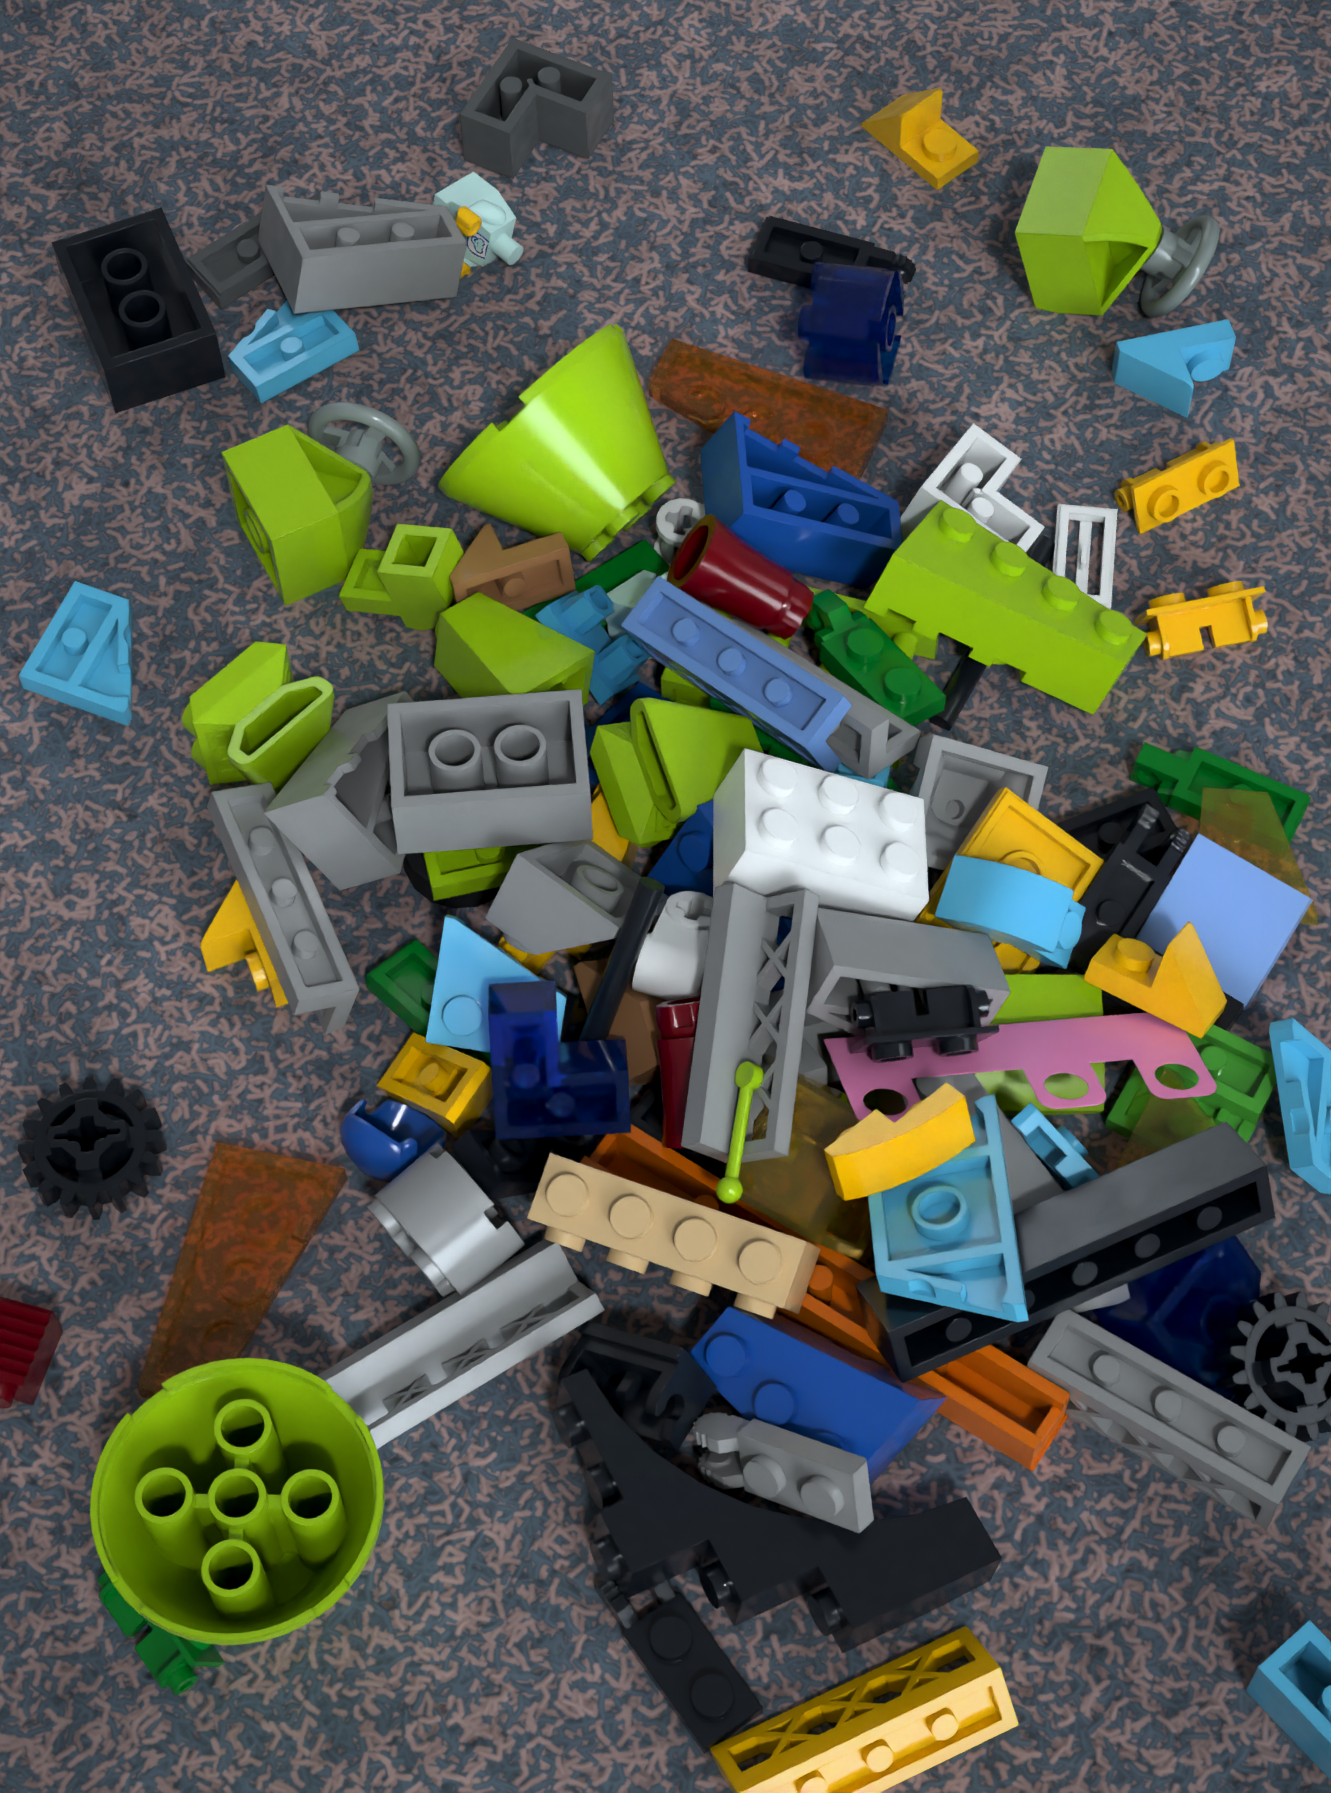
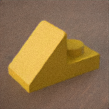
M940 88L901 95L862 122V127L936 190L977 163L979 155L978 149L941 119L943 91Z
M236 879L201 941L200 948L207 971L209 972L245 959L257 992L269 988L276 1008L288 1004L287 998Z
M1187 922L1169 943L1163 957L1155 954L1154 950L1142 941L1123 938L1114 933L1092 957L1083 981L1201 1039L1223 1013L1227 1003V999L1198 934L1190 922Z
M414 1032L377 1084V1087L390 1097L427 1114L457 1139L468 1129H471L498 1090L492 1069L483 1061L445 1045L426 1043V1037Z

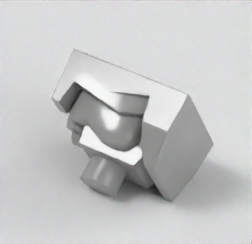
M935 734L920 737L913 765L920 768V771L909 791V795L924 799L927 867L945 870L998 789L1008 788L1038 811L1048 767Z

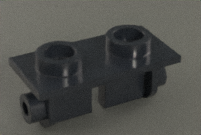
M971 984L925 989L922 991L925 1015H916L913 990L876 994L866 993L862 1001H853L851 1004L853 1026L855 1029L864 1028L865 1038L849 1047L850 1054L872 1052L873 1062L875 1063L913 1058V1048L937 1046L938 1056L940 1057L972 1054L979 1051L978 1042L999 1032V1025L981 1027L980 1018L987 1017L989 1014V999L985 990L975 991Z

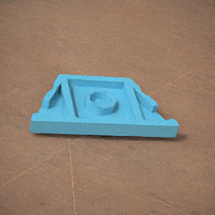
M995 1094L984 1096L974 1102L976 1114L970 1117L976 1139L974 1143L935 1169L899 1186L868 1196L875 1270L881 1292L1014 1322L1029 1321L999 1111Z

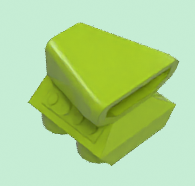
M255 641L189 697L190 702L182 715V725L196 738L191 748V758L206 771L210 785L245 780L252 785L271 782L276 795H278L329 732L335 699L333 685L319 676L294 682L286 644Z
M650 697L639 698L632 703L630 707V722L597 726L590 749V755L619 837L625 838L642 848H650L663 840L675 838L687 819L696 813L697 806L713 800V795L745 748L763 753L753 723L747 716Z

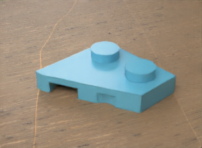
M1031 1102L1011 1120L1014 1128L1048 1172L1067 1191L1100 1177L1084 1160L1089 1152L1079 1140L1063 1125L1056 1129Z

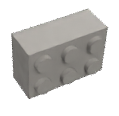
M581 689L387 704L391 808L398 855L593 839L591 795Z

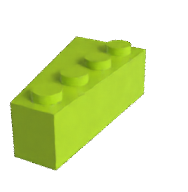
M943 500L936 504L893 553L863 607L884 617L888 608L914 620L912 631L933 641L940 632L970 647V658L989 667L992 664L1011 665L1019 669L1021 682L1092 715L1095 714L1148 635L1134 626L1122 613L1106 608L1080 591L1079 587L1070 579L1057 576L1028 557L1021 547L1011 542H1005L976 523L970 514L961 509L953 508Z

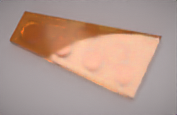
M675 339L670 340L649 380L650 397L712 434H715L728 417L736 411L751 420L748 427L750 430L776 444H779L785 438L800 447L799 457L827 472L834 465L859 480L888 422V409Z
M220 1142L216 1143L137 1388L141 1397L150 1399L163 1389L161 1383L190 1368L209 1362L240 1358L346 1183L347 1176L344 1168Z

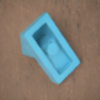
M1229 319L1118 341L1116 342L1111 376L1115 384L1187 418L1194 389L1192 379L1200 382L1208 381L1217 377L1222 371L1229 370L1236 336Z

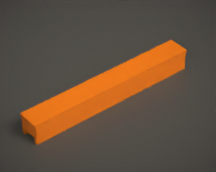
M617 1115L613 1117L608 1124L609 1132L590 1157L584 1156L580 1162L581 1164L796 1237L821 1248L799 1314L777 1307L776 1312L790 1321L832 1340L834 1345L865 1360H873L889 1368V1371L894 1373L868 1335L855 1287L856 1283L876 1275L875 1273L744 1193L734 1203L722 1202L716 1194V1186L718 1181L721 1180L720 1178L673 1149L663 1147L660 1141ZM992 1345L985 1346L909 1380L918 1386L930 1388L947 1397L936 1412L1032 1472L1068 1418L1066 1410L1071 1395L1069 1392Z

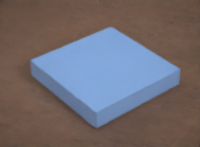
M1198 833L1136 939L1164 955L1167 946L1187 922L1192 923L1223 992L1242 1002L1246 1011L1313 899Z

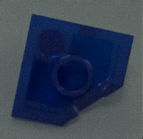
M1234 1235L1129 1282L1130 1299L1116 1305L1094 1309L1093 1312L1108 1332L1230 1400L1235 1394L1233 1389L1219 1388L1216 1384L1218 1378L1228 1374V1365L1214 1358V1351L1230 1347L1231 1342L1220 1330L1224 1324L1239 1320L1236 1308L1260 1297L1261 1271L1237 1236Z

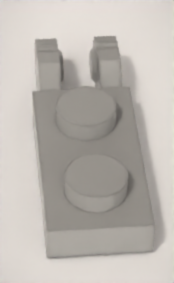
M718 1411L717 1413L703 1414L702 1417H697L696 1422H693L694 1439L697 1441V1445L700 1444L702 1448L708 1447L709 1449L707 1453H702L698 1463L700 1476L708 1484L714 1483L715 1487L723 1490L744 1487L745 1491L857 1533H861L874 1520L866 1458L754 1418L748 1421L734 1415L727 1416V1413L723 1414Z

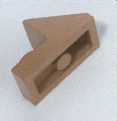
M490 523L483 526L449 576L455 604L480 592L517 611L576 591L569 546L561 532L503 550Z

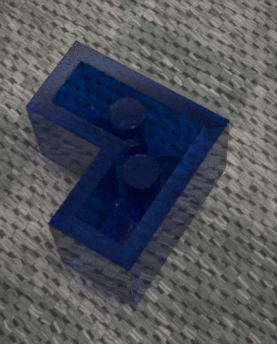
M556 980L489 984L488 1021L496 1140L631 1133L626 1039L559 1042Z

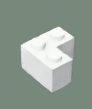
M973 423L920 487L900 517L903 541L907 539L936 504L943 500L953 508L967 512L975 519L976 523L1005 542L1016 544L1027 553L1045 527L999 493V490L1019 464L1021 458Z

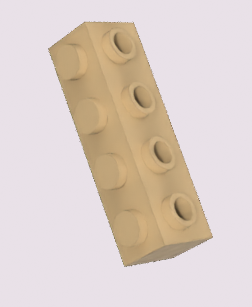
M552 1153L549 1154L527 1217L530 1220L547 1226L543 1237L545 1240L582 1252L586 1240L610 1248L606 1261L645 1274L649 1262L673 1270L670 1284L707 1297L713 1284L737 1292L733 1306L772 1320L777 1307L799 1314L821 1248L796 1237Z

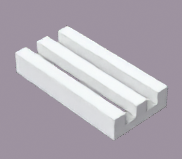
M1058 504L1052 572L1057 576L1065 577L1069 520L1080 521L1075 584L1079 587L1080 591L1087 594L1092 522L1104 523L1099 595H1087L1111 610L1118 509Z

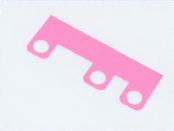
M1148 1012L999 1025L998 1033L978 1042L979 1051L976 1053L940 1057L938 1056L937 1046L913 1048V1058L884 1063L873 1062L872 1052L850 1054L849 1047L864 1039L865 1036L823 1039L854 1114L859 1121L872 1112L865 1106L863 1098L868 1092L875 1089H891L901 1093L908 1101L907 1108L902 1113L885 1116L894 1123L903 1117L911 1106L921 1101L911 1078L1023 1069L1038 1101L1048 1108L1062 1109L1096 1106L1105 1102L1106 1093L1090 1063L1133 1060L1149 1091L1159 1098L1175 1099L1208 1096L1217 1089L1214 1079L1187 1032ZM1165 1064H1180L1195 1071L1199 1081L1196 1086L1190 1089H1172L1164 1086L1156 1079L1155 1071L1158 1067ZM1068 1073L1083 1079L1088 1085V1092L1085 1096L1078 1099H1062L1049 1093L1045 1088L1044 1082L1053 1074Z

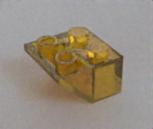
M798 1073L789 1155L741 1163L738 1180L742 1184L743 1193L739 1200L809 1241L859 1260L872 1238L868 1196L848 1201L838 1196L824 1153V1149L832 1144L844 1130L854 1127L860 1122L854 1114L846 1093ZM863 1101L865 1106L872 1112L877 1109L882 1114L889 1115L881 1108ZM766 1106L754 1124L752 1140L766 1138L769 1109Z

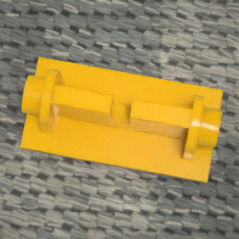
M1229 438L1221 443L1214 442L1212 444L1203 441L1197 444L1195 449L1167 462V469L1163 471L1154 468L1134 479L1131 477L1124 479L1121 482V488L1115 490L1114 497L1117 505L1123 512L1134 508L1136 529L1139 534L1163 523L1170 522L1177 516L1214 498H1219L1228 491L1240 486L1234 440Z
M1234 581L1207 589V598L1186 602L1184 593H1174L1148 601L1150 609L1145 610L1134 620L1136 625L1149 623L1151 632H1146L1148 635L1143 641L1146 655L1148 657L1159 655L1160 660H1166L1176 656L1201 652L1204 650L1200 629L1206 627L1209 629L1213 649L1255 642L1259 634L1267 633V619L1262 609L1254 611L1252 604L1254 600L1266 592L1265 587L1261 586L1245 590L1243 581Z

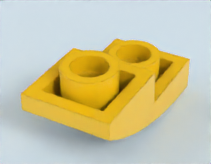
M946 1082L926 1099L911 1106L906 1114L895 1123L875 1109L854 1127L844 1130L832 1144L824 1149L836 1194L843 1200L848 1201L870 1196L911 1181L953 1158L974 1143L976 1139L965 1096Z

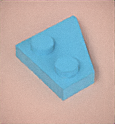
M286 300L277 312L271 309H267L255 323L254 331L237 344L228 355L233 374L262 404L359 351L355 332L333 310L294 314L288 300Z
M75 581L19 674L23 689L128 726L132 720L133 612L129 599Z
M446 914L426 1043L556 1063L567 994L543 977H538L521 965V962L502 948H497L466 926V923L457 916Z
M1294 1018L1270 1022L1269 1035L1290 1169L1320 1193L1331 1194V1050Z

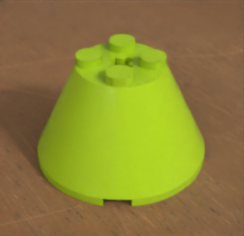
M609 324L594 333L528 387L519 396L525 405L509 422L505 420L497 426L491 422L449 467L438 483V488L446 497L541 538L561 532L569 546V550L581 554L589 563L614 542L616 535L623 529L627 532L652 509L651 506L666 494L677 481L669 474L625 332L617 324L614 326Z
M236 1358L209 1362L190 1368L161 1383L162 1390L143 1403L132 1415L127 1412L118 1423L103 1449L93 1478L90 1498L91 1529L97 1553L114 1587L130 1606L154 1625L185 1639L207 1644L240 1645L266 1641L303 1627L322 1615L350 1589L361 1574L372 1554L382 1524L385 1503L382 1465L376 1444L362 1417L358 1416L351 1406L333 1391L332 1386L320 1377L299 1367L268 1359Z

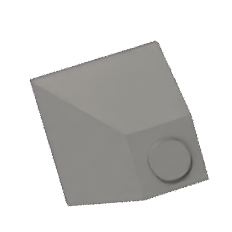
M591 840L551 843L516 855L485 919L503 932L504 939L511 946L534 955L614 939L618 937L641 876ZM664 893L651 925L657 923L669 898Z

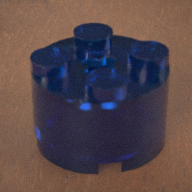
M816 262L811 278L813 303L812 305H803L801 307L798 321L799 340L809 341L804 357V378L865 386L888 385L901 342V335H895L896 316H903L904 287L901 273L888 270L887 268Z

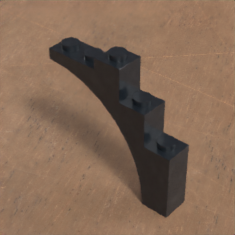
M587 1369L561 1379L557 1406L552 1411L556 1429L563 1443L568 1448L577 1446L588 1468L584 1469V1479L595 1504L600 1509L606 1506L609 1507L599 1512L594 1540L590 1542L591 1554L604 1580L609 1582L615 1579L625 1599L641 1593L666 1579L669 1580L701 1565L702 1568L699 1569L698 1573L706 1597L714 1608L724 1607L733 1626H736L809 1591L810 1595L807 1598V1602L816 1626L823 1635L828 1636L832 1634L842 1653H845L991 1581L1002 1559L967 1497L914 1515L873 1520L861 1533L824 1520L804 1519L748 1505L699 1483L654 1452L614 1411Z

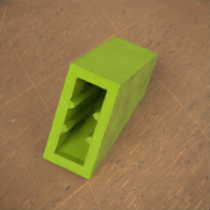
M480 592L440 613L435 628L437 643L434 666L461 698L581 689L583 706L588 703L595 656L594 650Z

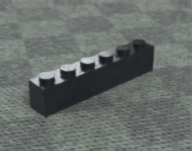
M1225 1121L1013 1214L1029 1321L1014 1322L884 1293L880 1290L876 1275L856 1283L855 1287L869 1337L900 1382L905 1383L1275 1218L1267 1165Z

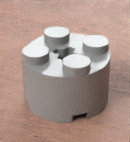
M437 1142L374 1195L376 1199L367 1206L386 1233L407 1257L410 1256L424 1273L423 1275L444 1299L455 1292L463 1295L498 1269L525 1245L510 1223L506 1221L503 1224L497 1217L498 1213L493 1207L494 1204L458 1162L446 1150L443 1151Z

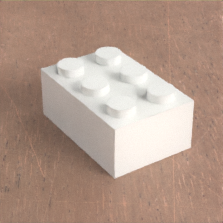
M745 748L713 795V897L715 887L730 883H736L767 898L807 889L820 895L819 908L913 922L929 901L924 799ZM793 914L785 915V917L793 918Z

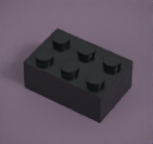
M162 207L51 242L64 289L115 414L226 377L217 334Z

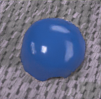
M365 1099L359 1100L346 1114L340 1126L341 1143L354 1164L365 1175L388 1183L436 1142L443 1149L449 1137L444 1129L429 1117L399 1101L390 1099L384 1101L371 1113L365 1112L367 1101Z

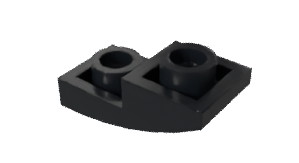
M524 1113L509 1130L468 1129L451 1146L470 1177L489 1199L536 1192L550 1153L578 1163L581 1162L584 1156H591L584 1145L585 1138L582 1131L563 1114Z

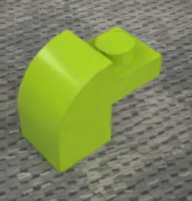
M397 523L386 551L359 548L339 598L347 611L400 616L406 627L420 631L433 629L436 627L440 613L450 607L454 598L449 576L463 557L464 551L451 528Z

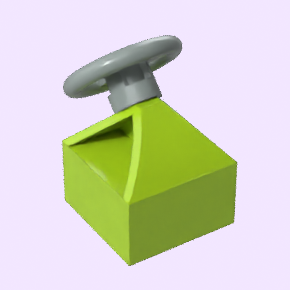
M1045 146L1016 227L1015 236L1035 308L1062 314L1103 316L1138 270L1141 269L1148 274L1141 293L1142 311L1151 318H1158L1170 313L1180 305L1200 281L1217 248L1220 229L1217 220L1213 216L1206 214L1189 220L1175 234L1164 228L1144 193L1113 149ZM1172 282L1173 287L1158 299L1159 292Z
M329 403L318 408L311 415L307 428L309 436L287 424L221 452L236 519L285 606L346 580L359 548H364L372 510V485L400 484L411 479L417 473L421 463V454L417 442L405 427L385 413L357 403ZM348 420L368 426L364 430L354 429L346 431L326 425L333 421ZM386 436L402 452L403 461L397 466L381 450L383 447L381 441Z

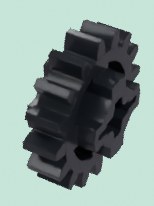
M93 1076L85 1078L83 1091L74 1093L66 1083L59 1085L62 1099L54 1104L47 1099L40 1098L37 1104L43 1118L41 1121L25 1119L22 1125L28 1139L31 1141L19 1144L18 1152L23 1163L27 1164L23 1172L30 1188L39 1187L37 1192L42 1203L47 1207L60 1199L63 1212L69 1218H72L78 1212L81 1205L88 1207L93 1220L100 1219L103 1205L112 1202L115 1209L120 1213L127 1211L124 1196L129 1192H133L145 1198L149 1191L143 1179L144 1175L161 1176L163 1172L159 1157L155 1154L167 1151V1144L162 1131H158L162 1124L155 1107L146 1109L147 1104L144 1095L139 1089L132 1091L124 1098L125 1093L122 1084L116 1078L110 1081L105 1091L97 1089ZM106 1114L114 1115L123 1120L113 1121ZM95 1141L94 1150L89 1151L90 1142ZM58 1168L60 1172L72 1171L79 1177V1182L61 1176L54 1169Z
M1281 1291L1257 1297V1301L1240 1305L1236 1308L1239 1320L1222 1326L1220 1331L1231 1342V1345L1228 1348L1214 1351V1358L1228 1365V1374L1218 1378L1216 1384L1219 1388L1233 1389L1235 1397L1231 1402L1302 1442L1319 1439V1433L1331 1432V1325L1326 1322L1330 1306L1325 1302L1308 1306L1306 1293L1299 1291L1283 1296ZM1292 1363L1300 1365V1368L1296 1370L1277 1371V1367L1280 1365Z

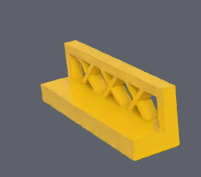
M964 1626L709 1749L721 1775L733 1793H880L1018 1726L1019 1723L1001 1667L969 1628ZM963 1656L970 1662L949 1673L936 1672L938 1668ZM890 1691L902 1692L899 1697L886 1703H872L875 1698ZM825 1722L837 1723L834 1728L820 1735L807 1734L810 1729ZM760 1753L772 1754L769 1759L742 1772L737 1764Z

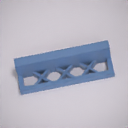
M658 576L620 626L647 655L734 713L747 716L755 727L820 770L833 772L841 760L825 741L852 707L847 698Z

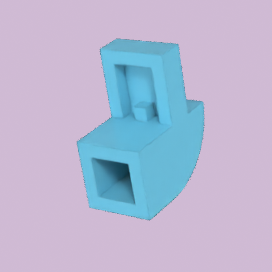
M954 855L935 917L957 930L987 934L991 941L1012 945L1045 965L1066 969L1073 947L1077 944L1081 935L1082 919L1086 907L1072 899L1073 890L1043 876L1002 863Z

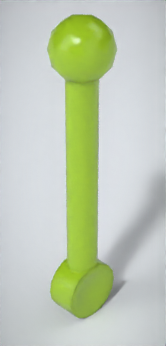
M749 1061L741 1063L735 1073V1083L740 1087L725 1177L719 1180L716 1186L718 1198L722 1202L730 1204L738 1201L743 1193V1187L738 1178L753 1091L761 1085L764 1075L763 1069L759 1065Z

